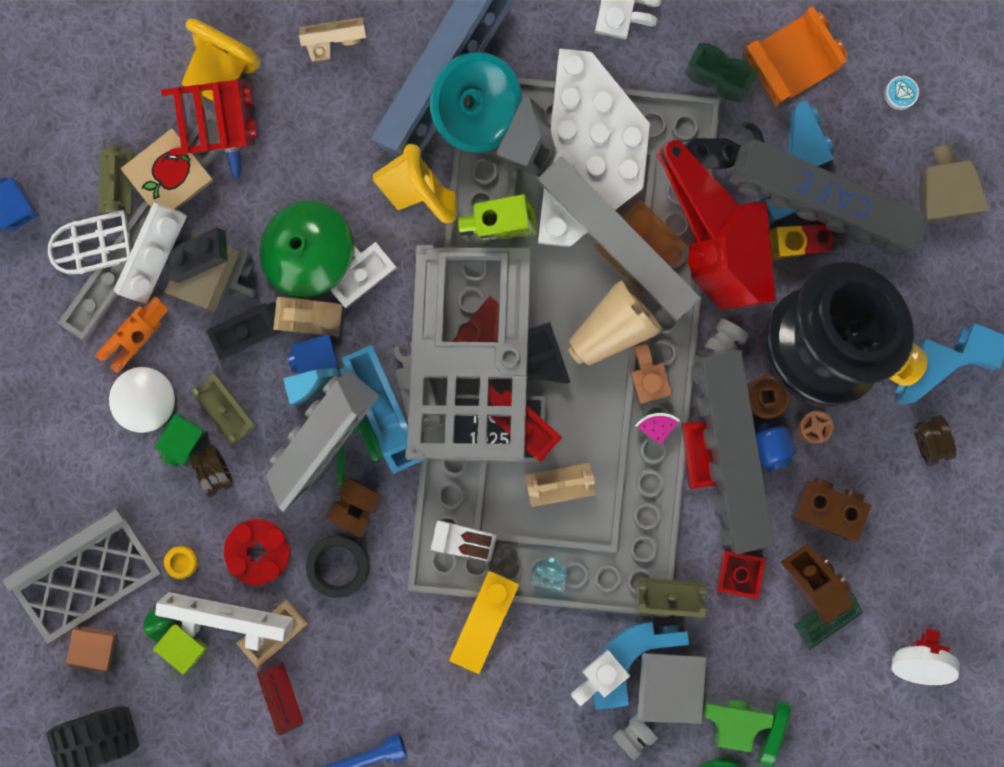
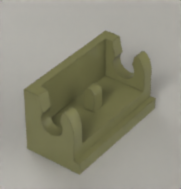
M213 373L207 377L206 383L192 390L194 393L192 395L231 446H234L256 429L258 425L218 374Z
M638 577L636 611L647 614L706 618L704 601L707 587L704 586L705 582Z

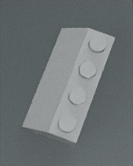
M351 371L346 372L340 378L334 375L322 390L326 393L325 397L321 402L317 399L312 403L304 414L308 417L304 425L300 423L296 425L287 437L290 441L286 449L283 447L279 448L269 461L273 466L266 474V478L277 506L283 512L308 491L380 397L379 394Z

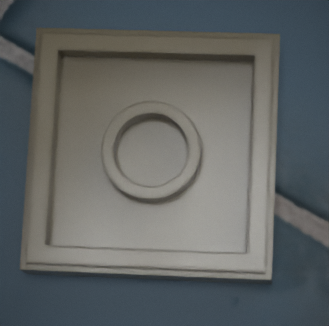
M189 233V236L186 241L194 237H197L198 235ZM227 246V262L180 283L169 280L164 293L215 312L240 251Z

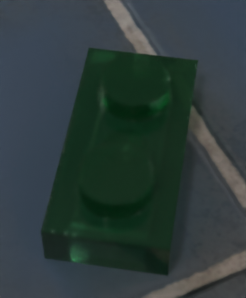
M849 591L848 595L854 606L827 624L814 610L805 614L799 621L793 624L801 640L809 650L863 614L852 591Z

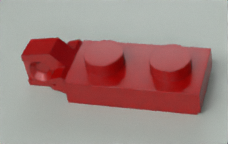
M489 385L488 403L491 406H511L512 394L506 389L500 395ZM526 405L525 449L541 463L563 437ZM491 416V419L511 436V416Z

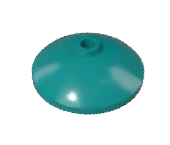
M470 52L457 56L442 68L432 86L430 112L435 128L447 143L462 151L479 153L492 150L499 146L502 137L506 134L513 120L516 108L522 101L521 87L513 70L502 59L494 55ZM468 95L470 103L465 107L464 98Z

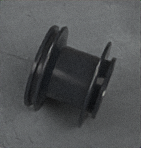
M851 262L831 263L811 274L801 289L791 292L777 304L766 324L764 333L766 359L779 383L791 395L801 401L822 407L839 406L856 401L865 395L875 383L891 378L908 361L914 342V326L911 313L897 288L886 277L872 268Z

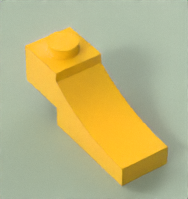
M488 570L449 659L450 662L480 674L517 591L518 582Z

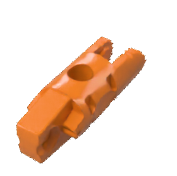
M156 296L143 308L139 306L118 328L117 332L96 352L95 357L103 362L122 345L124 348L114 358L110 369L115 373L120 372L138 352L137 350L161 326L159 321L169 310L168 307Z

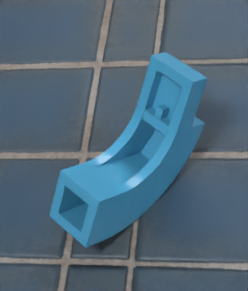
M651 620L641 621L624 628L613 636L605 645L600 655L608 649L628 673L632 662L645 651L689 645L688 633L685 629L679 630L678 624L659 626V632L654 633ZM626 680L605 698L599 691H596L593 695L595 710L629 706Z

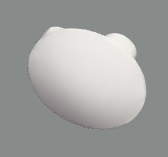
M147 367L130 369L121 374L111 388L109 396L110 410L116 421L130 431L145 433L159 429L167 422L174 409L175 394L173 386L157 370Z

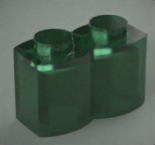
M708 43L698 44L685 70V74L690 80L704 87H714L720 96L733 102H742L758 74L747 62L736 58H728L721 49Z

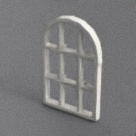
M124 210L68 223L60 227L52 235L48 243V256L51 264L57 270L68 275L84 274L85 272L126 263L132 251L127 216ZM121 216L122 226L103 230V220ZM97 222L98 230H95L93 233L77 236L76 227ZM71 229L72 236H69V239L56 241V238L63 231ZM119 231L124 232V243L105 246L104 237H107V234ZM99 237L100 247H97L98 249L80 253L78 243H81L83 240ZM73 243L74 253L71 256L54 258V247ZM126 248L127 257L108 261L107 254H109V251ZM97 254L102 255L103 263L82 268L81 260L83 258ZM75 260L77 269L66 270L58 264Z

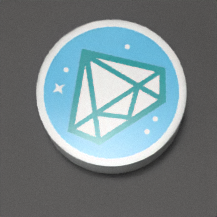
M895 77L885 88V100L894 109H908L918 99V85L910 77Z

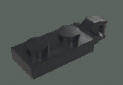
M275 301L269 304H261L206 330L220 361L281 334V330H274Z

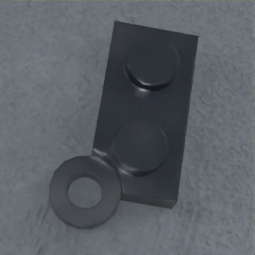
M216 227L183 243L176 240L166 261V264H168L169 280L180 283L227 262L226 231Z

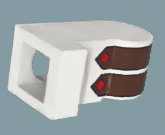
M437 520L431 550L491 561L497 535Z

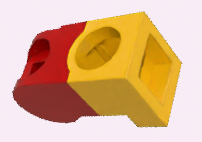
M826 224L776 227L769 231L772 261L806 257L807 255L828 254L835 251L833 233L826 228Z

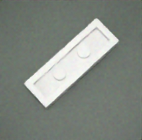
M156 202L153 203L114 288L118 295L147 304L187 217L183 212Z

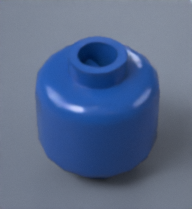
M772 421L755 427L761 468H767L768 472H771L793 462L791 457L796 454V447L786 426L777 425L774 427Z

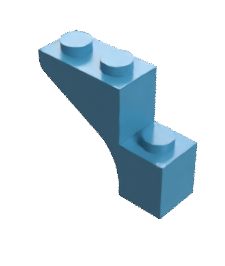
M808 100L800 102L791 113L788 154L822 168L834 160L832 154L835 151L828 136L824 137L819 127L821 118L817 109L814 106L810 107ZM758 195L760 202H767L770 225L797 214V211L788 207L778 208L768 203L769 199Z
M973 323L968 325L966 329L962 328L959 331L954 346L958 347L957 351L928 339L919 341L917 346L922 348L927 355V369L922 378L910 386L896 384L894 392L898 393L895 401L901 404L917 402L962 365H977L989 370L1000 369L1004 359V335Z
M373 345L343 357L342 361L347 372L351 371L380 395L366 415L392 474L423 461L405 459L408 424Z

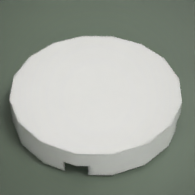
M910 646L895 652V656L892 658L891 670L898 677L913 683L944 685L958 679L960 662L954 655L944 650H939L938 655L930 653L931 648L925 646Z

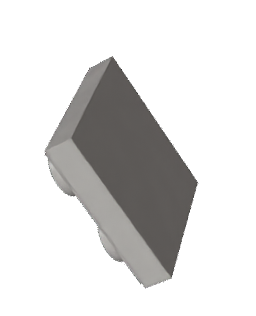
M642 653L637 720L643 722L702 724L706 657Z

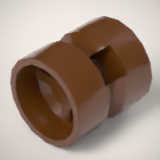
M765 375L747 384L753 418L767 420L781 415L786 410L790 400V393L779 383L775 376Z
M347 477L338 492L341 497L340 501H333L325 518L362 538L371 522L368 517L369 514L376 513L384 496ZM350 504L359 508L356 515L347 512Z

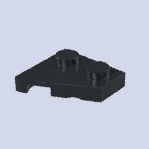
M546 322L529 328L527 379L567 384L571 381L551 323Z

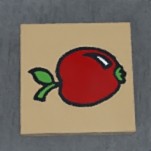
M170 129L120 168L150 207L156 202L178 210L214 181L192 153L171 156L170 149L181 148L180 137L173 129Z

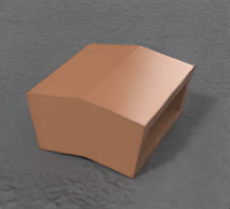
M77 625L72 629L66 664L110 673L118 632Z

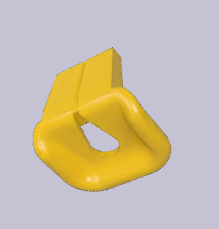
M190 18L186 21V28L192 33L196 50L182 80V85L192 86L241 79L244 74L253 73L260 67V56L248 46L200 20ZM212 90L202 91L204 97L214 102Z
M406 145L402 155L373 174L374 183L398 211L424 201L441 222L450 224L455 221L457 216V195L454 191L445 188L434 173L428 169V166L421 158V150L417 145Z

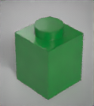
M174 414L154 448L162 453L159 458L175 468L179 463L188 466L190 462L189 457L195 454L207 431L181 415Z

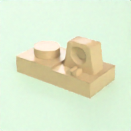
M364 17L300 27L299 38L301 46L307 47L311 61L330 59V42L354 45L359 43L360 39L366 38Z
M277 297L274 330L339 337L342 304Z

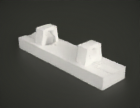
M168 592L156 603V616L181 620L182 629L191 637H195L200 632L201 625L246 634L245 648L256 651L263 645L264 638L284 641L293 630L294 617Z

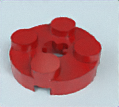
M252 519L238 524L225 541L224 560L227 569L231 575H234L239 581L246 584L263 585L277 579L287 568L290 560L291 548L285 533L275 523L268 520ZM256 542L263 544L261 549L266 548V556H261L258 562L251 559L253 555H248V549L254 547Z

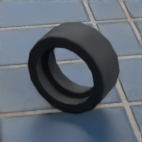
M344 535L328 536L317 542L309 552L306 561L307 578L312 587L320 594L331 598L348 597L357 592L367 581L370 571L369 556L363 545L354 538ZM332 547L348 549L357 560L358 569L356 576L346 585L334 586L328 584L319 573L320 558L325 551Z

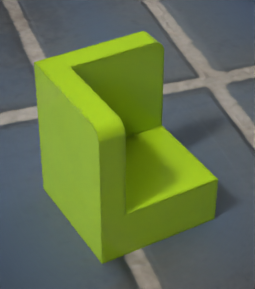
M175 624L172 625L153 650L184 675L190 671L209 646L200 638L195 640L180 626Z

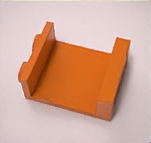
M813 6L808 8L802 17L761 42L756 40L747 45L742 53L776 108L838 71L848 61L844 45L840 40H834L828 30L830 28L828 20L822 12L817 13Z

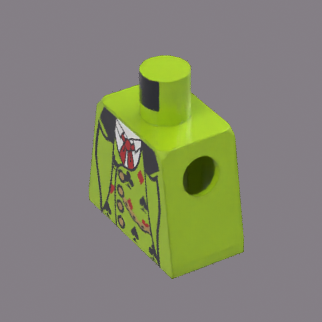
M525 194L474 204V214L458 217L461 236L478 234V237L485 242L538 235L534 202ZM497 216L496 223L490 226L491 219Z

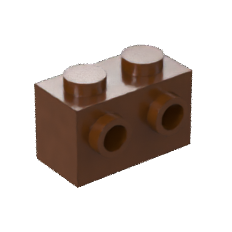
M815 477L814 482L805 481L791 518L849 541L858 542L872 506L863 502L865 496L846 489L845 494L833 490V483Z
M806 544L781 561L794 587L825 624L854 606L848 595V592L852 589L846 579L840 573L836 575L829 560L824 555L820 557L809 544Z

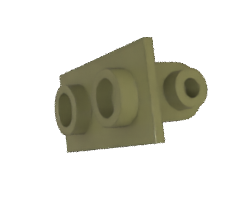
M113 145L107 146V149H100L98 214L117 213L121 210L126 211V214H132V183L120 168L133 159V149H120V146Z

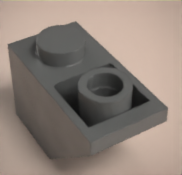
M524 95L520 105L514 112L513 120L506 134L500 141L496 155L510 166L540 177L545 172L556 147L544 109L530 97Z

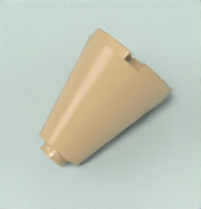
M624 279L616 282L569 339L571 347L568 348V351L579 365L584 362L590 366L650 339L662 330L653 313L648 307L644 306L640 300L641 297Z

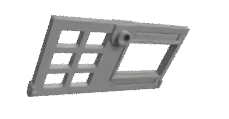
M433 245L416 246L408 434L405 459H524L531 248H434ZM446 260H501L498 342H443ZM425 378L448 379L447 402L445 406L424 405ZM457 379H480L478 406H456ZM490 379H513L511 406H488ZM424 415L446 416L444 443H422ZM456 416H478L477 444L454 443ZM489 416H511L510 444H487Z

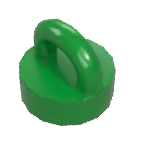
M155 609L145 617L143 631L151 640L159 642L172 625H178V621L176 619L156 616Z

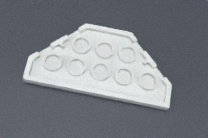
M559 48L550 128L556 149L546 170L562 156L616 211L643 189L650 123L592 52ZM544 188L538 244L571 247L588 232Z

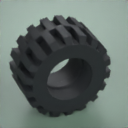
M125 706L109 708L52 727L46 733L55 767H96L125 757L140 747L129 707Z

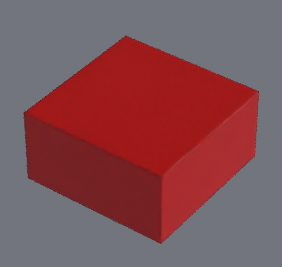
M723 550L716 591L759 599L766 558L741 553L735 554L734 552Z

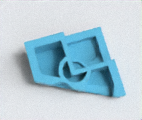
M346 368L318 369L283 378L290 405L300 407L324 397L326 393L322 390L334 375L338 378L347 372Z

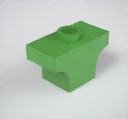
M730 699L729 705L704 701L702 713L706 718L713 720L715 723V744L718 747L745 752L752 751L754 737L759 731L772 728L774 715L769 711L749 708V702Z

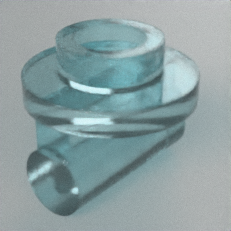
M554 558L539 560L535 565L530 585L562 593L568 574L567 568Z

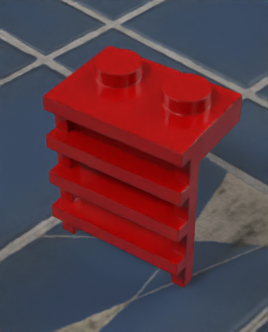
M236 79L161 89L162 96H174L181 148L170 149L171 156L255 145V138H259L258 123L256 118L252 119L250 106L254 105V93L252 86H247V80ZM202 91H213L220 143L210 144ZM193 92L200 145L190 146L183 99L184 93Z

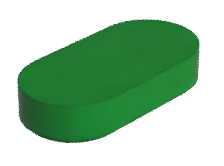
M777 700L773 706L772 728L766 729L758 753L757 763L760 765L771 767L777 758L790 716L791 706L789 703Z

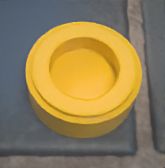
M177 546L170 549L164 558L166 572L175 579L190 577L198 567L196 553L186 546Z

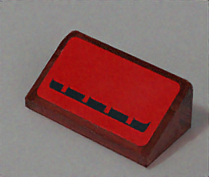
M279 662L260 669L256 675L276 733L282 735L304 724L284 663Z

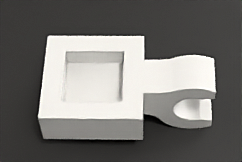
M607 649L582 670L588 679L571 693V696L579 706L589 700L596 691H599L605 698L630 676Z

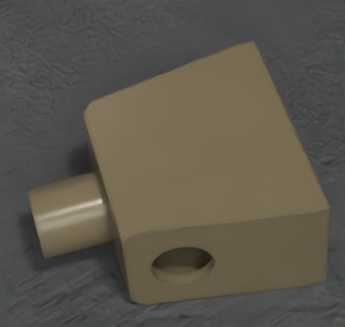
M953 145L933 148L935 166L926 167L920 172V212L926 214L924 223L977 216L989 211V205L972 160L955 162Z

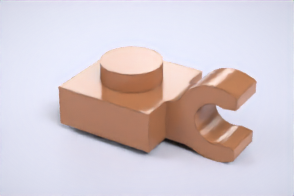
M648 343L633 347L639 370L630 372L639 404L672 395L663 363L653 365Z

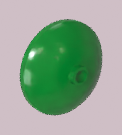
M300 201L290 204L274 215L263 232L259 249L261 267L269 282L287 295L297 298L320 296L333 289L346 275L353 258V236L347 221L331 206L318 201ZM301 239V247L295 250V242Z

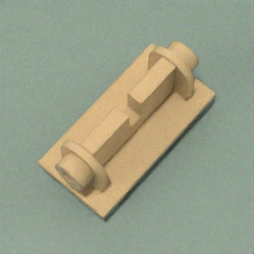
M590 463L525 475L531 507L596 495L595 481Z

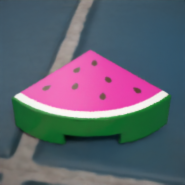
M656 412L642 417L634 426L660 446L681 419L669 413Z

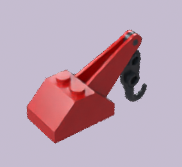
M750 122L742 124L744 128L752 132L754 139L764 143L763 134L758 126ZM694 138L685 145L679 140H672L662 144L657 154L695 235V238L688 246V265L691 270V279L721 310H738L775 302L767 202H748L739 205L706 170L733 167L741 145L726 138Z

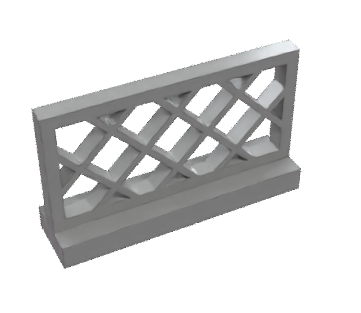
M120 504L9 572L2 579L7 589L13 591L47 644L161 574L155 561L127 520V515ZM121 528L124 529L130 538L128 551L109 547L111 535ZM106 538L104 546L97 544ZM133 544L139 553L132 552ZM89 548L103 551L99 568L81 565L84 551ZM107 552L126 556L123 573L104 570ZM78 556L76 563L68 562ZM130 557L144 560L150 572L142 577L128 575L127 570ZM60 566L75 569L71 586L52 582L55 569ZM79 570L98 574L94 591L75 587ZM49 573L48 581L40 579ZM102 575L120 578L119 591L113 595L98 592ZM125 580L134 581L124 587ZM32 583L46 586L43 603L30 601L23 589ZM51 588L70 591L66 608L47 604ZM74 592L93 596L89 610L80 612L70 609ZM97 597L105 599L102 602L95 605ZM35 608L41 609L40 615L38 614ZM46 610L64 614L62 626L50 633L43 621ZM69 615L77 616L67 623Z

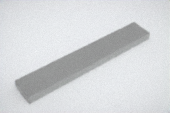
M562 156L537 179L676 322L701 298Z

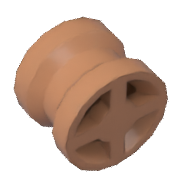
M818 410L802 415L797 424L798 435L803 441L810 444L825 442L832 435L834 428L830 416Z

